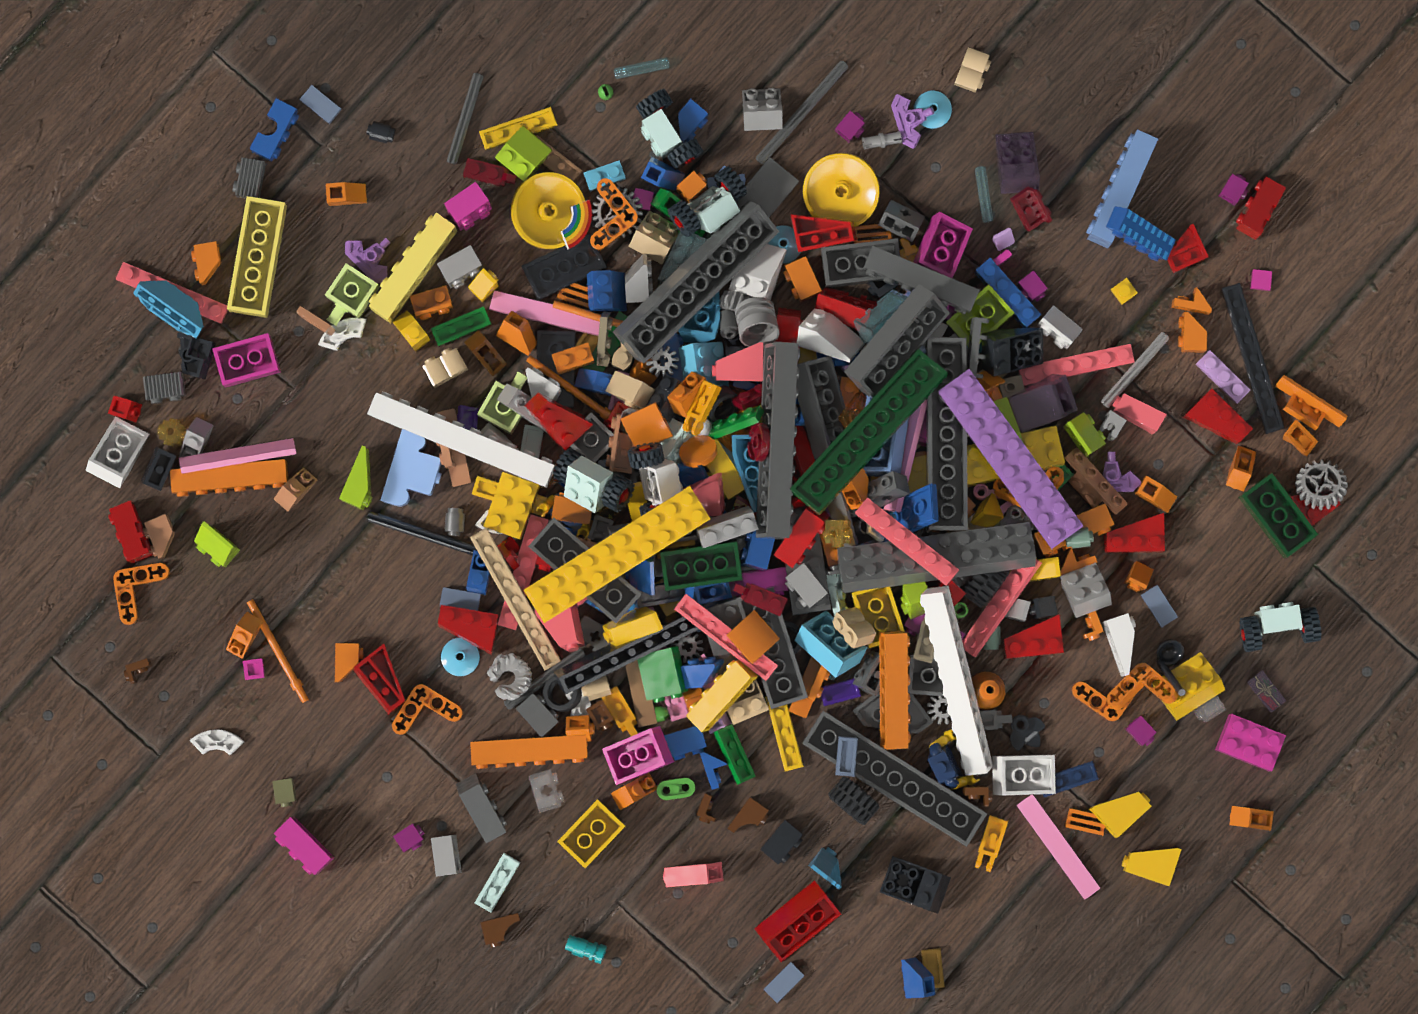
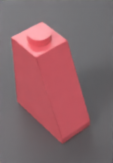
M763 342L715 361V365H712V377H715V381L762 382Z
M1123 394L1121 397L1117 396L1112 405L1115 407L1114 413L1150 434L1157 432L1167 415L1127 394Z
M722 473L714 474L690 485L708 516H720L723 514L725 500Z
M577 603L546 623L543 622L538 612L534 610L536 616L561 648L568 652H574L579 647L585 646Z
M722 862L664 868L663 880L666 883V887L724 881Z

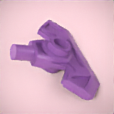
M897 94L891 104L898 130L901 133L902 143L913 149L917 146L921 134L914 128L926 121L928 116L933 115L934 110L932 107L925 110L923 108L908 110L911 100Z
M387 238L380 244L375 243L364 251L362 241L345 242V254L371 280L376 283H382L387 277V266L378 265L386 252L384 249L390 244Z
M1108 452V461L1105 462L1103 471L1104 478L1117 492H1133L1141 484V480L1131 471L1122 476L1118 461L1115 459V452Z

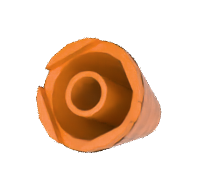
M981 672L972 677L979 709L991 710L998 707L1005 697V685L1002 679L992 672ZM988 686H990L992 689L991 694L987 693L986 688Z

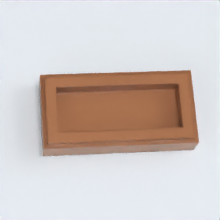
M300 306L298 308L297 314L329 336L333 335L335 329L303 307Z

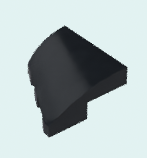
M178 332L177 338L180 339L181 345L179 354L182 358V373L206 380L213 356L212 348H215L216 343Z

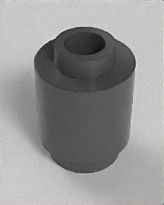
M724 310L720 313V334L727 339H732L739 334L736 316L731 310Z

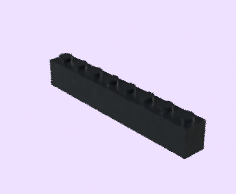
M676 611L660 619L663 627L662 630L619 646L609 644L553 673L561 690L568 694L699 630V628Z

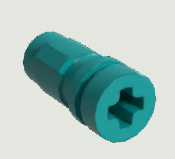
M572 935L569 936L565 946V950L571 951V954L581 958L584 956L588 957L590 961L595 960L599 964L602 963L607 949L606 945H598L597 942L592 943Z

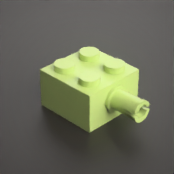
M346 263L325 294L336 305L326 320L337 326L345 312L360 318L370 303V298L378 291L380 286Z
M517 372L511 386L521 390L527 377ZM495 381L477 415L512 435L522 416L497 400L505 385Z

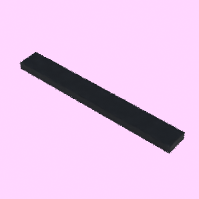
M1237 283L1221 288L1265 434L1285 429L1241 284Z

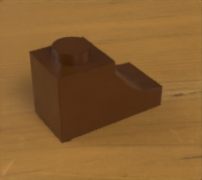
M479 330L464 342L492 377L507 365Z
M749 797L727 829L734 833L739 827L746 824L764 825L769 818L767 814L769 810Z
M519 913L480 922L485 944H490L491 948L502 945L501 941H505L507 929L513 923L521 920Z

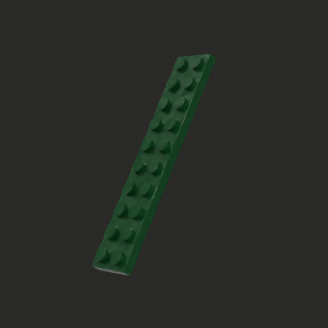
M918 349L790 488L792 493L820 515L948 376V372Z

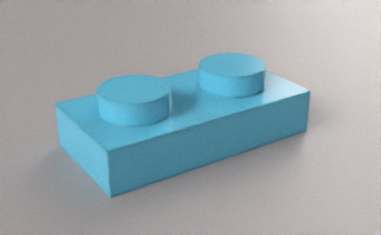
M620 160L584 172L589 191L596 190L598 182L604 178L610 179L613 183L626 179ZM602 183V187L611 185V184H607V185H606L605 183Z

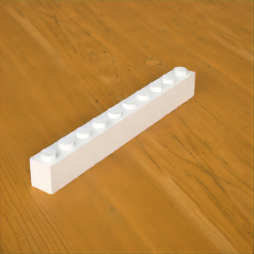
M382 391L381 394H375L367 413L368 415L546 488L548 487L555 470L552 460L543 456L541 460L535 458V453L526 449L523 452L516 450L517 446L506 442L505 445L498 442L499 438L488 435V438L481 436V431L472 427L470 431L464 429V424L454 420L452 423L445 421L446 417L435 413L432 416L423 407L417 406V409L410 407V402L400 399L399 402L393 400V395Z
M949 586L927 588L921 594L920 603L925 610V623L929 626V639L933 643L934 659L938 663V675L943 683V695L947 699V711L952 719V731L956 735V747L961 755V767L964 769L965 775L986 774L993 767Z

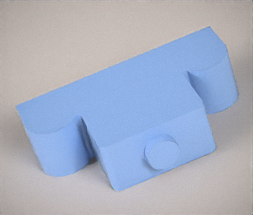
M402 429L380 501L402 507L408 504L410 500L408 490L428 496L432 495L435 484H439L442 473H439L441 462L438 457L420 452L426 446V438Z

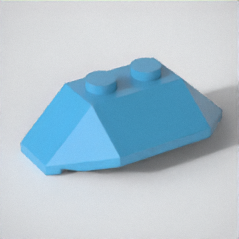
M166 280L140 281L133 294L139 298L140 302L149 311L177 331L191 335L194 338L198 337L203 328V322L198 303L191 296L186 295Z

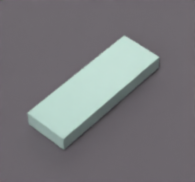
M503 853L476 899L475 904L491 913L521 862Z

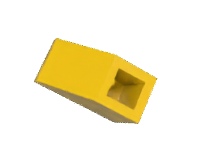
M483 268L468 288L483 303L499 287L497 283L498 277L490 269L486 271Z

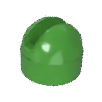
M608 84L601 85L598 89L599 97L603 100H609L613 96V88ZM603 87H606L609 95H605Z
M958 602L954 606L956 618H963L967 615L968 607L966 604ZM960 608L964 610L959 614L956 613Z
M664 706L655 707L657 722L665 721L669 716L668 709Z

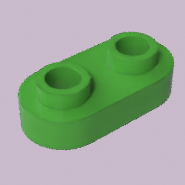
M689 778L663 781L657 787V794L663 800L689 797L695 791V784ZM683 784L689 785L688 791L682 790ZM664 787L670 788L669 794L663 793Z

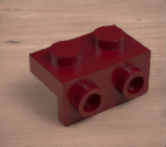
M1026 187L1010 198L1025 229L1030 232L1044 221L1050 223L1052 219L1049 208L1041 200L1043 196L1040 191Z

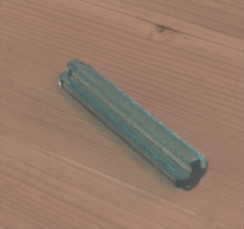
M661 58L614 69V76L616 79L667 69L670 67L668 58Z
M985 166L976 167L975 174L982 220L984 223L992 222L993 215Z

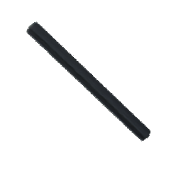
M372 511L368 513L367 521L470 555H473L474 550L477 551L473 544Z

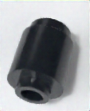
M373 121L372 124L368 125L366 135H369V140L386 144L388 142L392 143L396 128L389 124Z

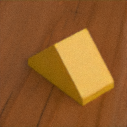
M991 493L979 504L971 520L973 525L994 527L1004 518L995 494Z

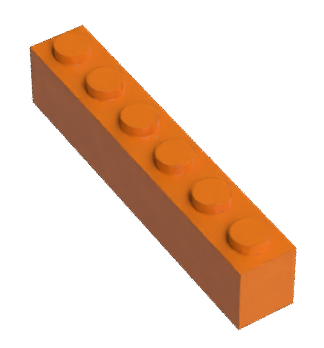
M285 459L241 463L189 473H181V469L170 470L171 491L173 494H177V497L189 496L188 493L196 492V495H206L208 491L214 490L215 493H227V489L241 492L246 491L247 487H253L254 490L265 489V486L273 485V488H281L289 481L287 461Z
M903 631L879 632L880 747L886 750L906 749L911 740L910 732L908 731V724H910L911 720L910 713L908 712V705L910 704V694L908 693V686L910 685V676L908 674L910 638Z
M586 735L470 742L471 763L476 765V769L488 768V764H495L496 768L507 767V763H515V766H526V762L533 761L534 765H546L545 761L553 760V764L565 763V759H572L573 763L584 762V758H588Z

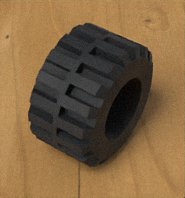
M1010 570L974 575L962 590L966 593L965 596L978 607H983L1006 580Z
M843 776L828 793L829 798L862 825H866L880 808L879 804L848 777Z

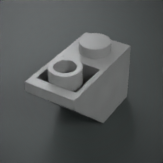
M196 417L186 431L179 457L202 454L210 438L213 425Z

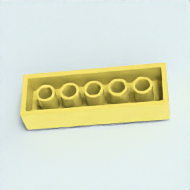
M247 196L227 306L229 312L268 318L287 210L285 202Z
M438 213L434 216L431 215L425 222L426 228L423 232L420 230L414 237L415 243L412 247L408 246L406 248L402 261L395 263L391 270L393 272L389 278L386 277L380 285L382 287L378 294L375 292L369 300L371 310L390 324L457 233L455 225Z

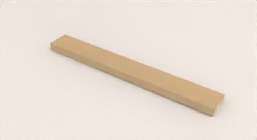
M487 527L470 536L544 671L559 663L561 659Z

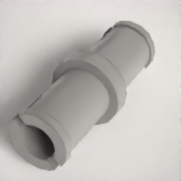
M897 131L863 137L864 150L875 147L885 148L886 145L902 143L900 139L901 133Z

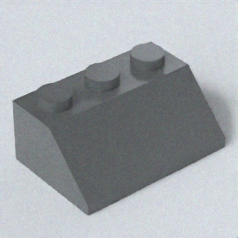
M910 652V665L908 667L910 685L908 686V693L944 696L943 683L938 675L939 667L937 661L934 658L932 663L913 659L914 653Z

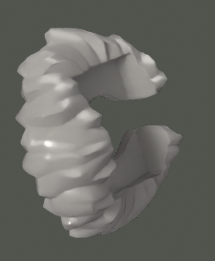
M514 653L508 655L499 654L494 659L492 666L489 667V671H487L490 681L498 682L502 673L506 671H511L515 674V681L512 684L499 685L495 690L497 696L503 700L517 699L527 692L532 684L531 675L533 673L530 671L531 668L528 666V663Z

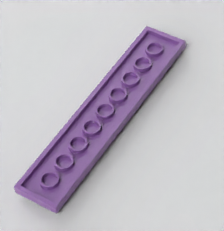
M970 369L938 391L941 398L1051 549L1083 527L1080 520Z

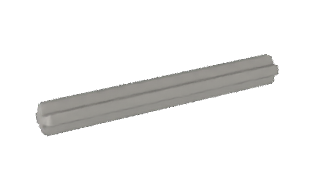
M1161 332L1101 400L1105 407L1111 406L1117 396L1126 389L1169 340V336L1166 333Z

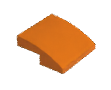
M656 402L620 419L635 447L639 444L643 445V443L661 442L673 436Z
M755 610L726 635L751 664L758 660L780 639Z

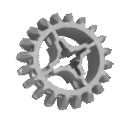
M624 188L622 195L629 201L637 215L642 216L643 212L637 211V209L642 208V204H635L640 199L638 197L632 199L634 192H630L627 195L628 189ZM610 191V196H607L606 198L609 200V198L615 193H612ZM598 195L596 198L600 203L593 202V205L598 207V209L592 210L593 214L598 215L592 217L593 221L599 220L595 225L596 228L604 226L617 216L612 215L614 212L610 208V212L606 217L602 218V209L606 201ZM612 200V205H614V207L619 208L622 206L615 204ZM626 205V207L622 210V212H623L624 214H625V212H626V209L629 208L627 205ZM638 218V221H637V222H638V223H641L642 220H641L640 218ZM635 224L633 228L637 229L638 226ZM609 227V233L612 234L614 232V235L618 234L620 227ZM631 229L627 230L628 233L631 235V234H632V230H631Z
M1314 460L1312 466L1307 463L1305 469L1301 468L1300 474L1296 476L1295 487L1297 488L1296 493L1300 495V501L1305 500L1306 506L1311 503L1312 509L1319 506L1320 511L1323 509V506H1326L1328 510L1331 504L1336 507L1337 501L1341 502L1343 500V496L1347 492L1346 488L1348 487V483L1345 482L1347 477L1343 475V470H1337V464L1331 466L1330 461L1324 464V461L1320 460V464H1317ZM1328 476L1331 477L1336 484H1333V482L1328 479ZM1306 485H1308L1309 488L1313 489L1315 491V494L1309 491Z

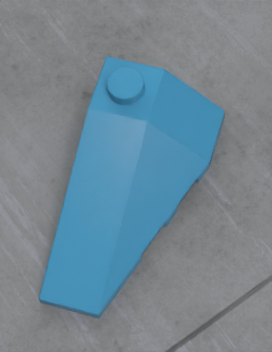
M719 291L679 329L683 342L706 343L716 338L720 325Z
M732 435V456L753 512H757L759 462L752 460L748 453V442H751V437L749 435Z
M822 847L808 866L840 890L842 885L839 862L835 857L837 853L829 847L826 850Z

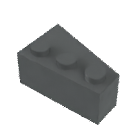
M475 773L456 783L458 794L484 841L488 843L506 833L504 826L507 823L502 815L499 816L496 810L498 807L494 799H489L487 795L489 791L485 783L480 782L477 774Z

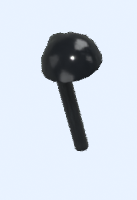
M1168 639L1161 642L1157 647L1156 663L1176 692L1183 696L1186 693L1185 689L1167 666L1175 665L1182 659L1184 648L1180 642Z

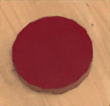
M756 423L749 431L751 442H748V453L752 460L761 462L766 459L769 453L770 432L765 423Z

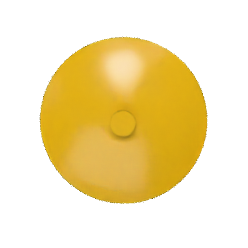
M834 153L818 160L807 173L803 185L804 202L812 216L854 221L855 227L865 222L872 215L880 194L878 178L872 167L862 158L849 153Z
M545 172L533 175L517 188L513 196L511 217L514 227L526 242L541 249L563 247L565 242L560 231L565 229L571 221V206L584 202L585 199L579 187L562 174Z

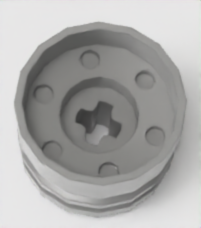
M764 297L749 298L742 301L736 307L735 316L740 341L745 346L750 347L763 342L764 347L765 344L773 343L778 339L780 333L774 304L769 299Z

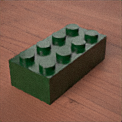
M1273 473L1267 475L1238 497L1284 559L1318 535Z
M736 539L726 540L703 548L701 544L667 548L660 551L665 591L742 580Z

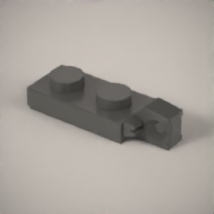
M997 710L980 711L984 730H994L1002 728V723H1012V715H1002V712Z

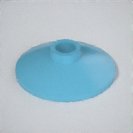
M927 91L917 98L914 109L923 108L925 110L932 105L936 106L937 110L934 111V114L928 116L927 120L921 125L930 129L942 127L950 119L952 113L951 103L943 93Z
M784 225L777 226L776 228L779 230V233L767 244L786 249L783 264L792 262L801 253L798 252L794 229ZM785 240L787 245L782 247L780 241Z
M461 638L450 640L444 646L441 653L443 667L455 676H465L472 673L476 669L480 658L478 648ZM458 653L463 654L462 660H457L456 655Z

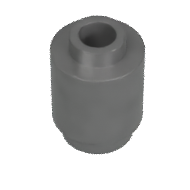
M448 508V513H446L445 531L449 532L448 535L460 536V532H464L465 514H463V509Z

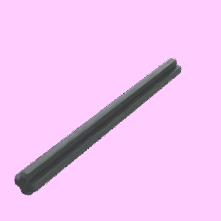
M841 60L784 124L782 129L776 133L756 156V160L763 165L848 69V65Z

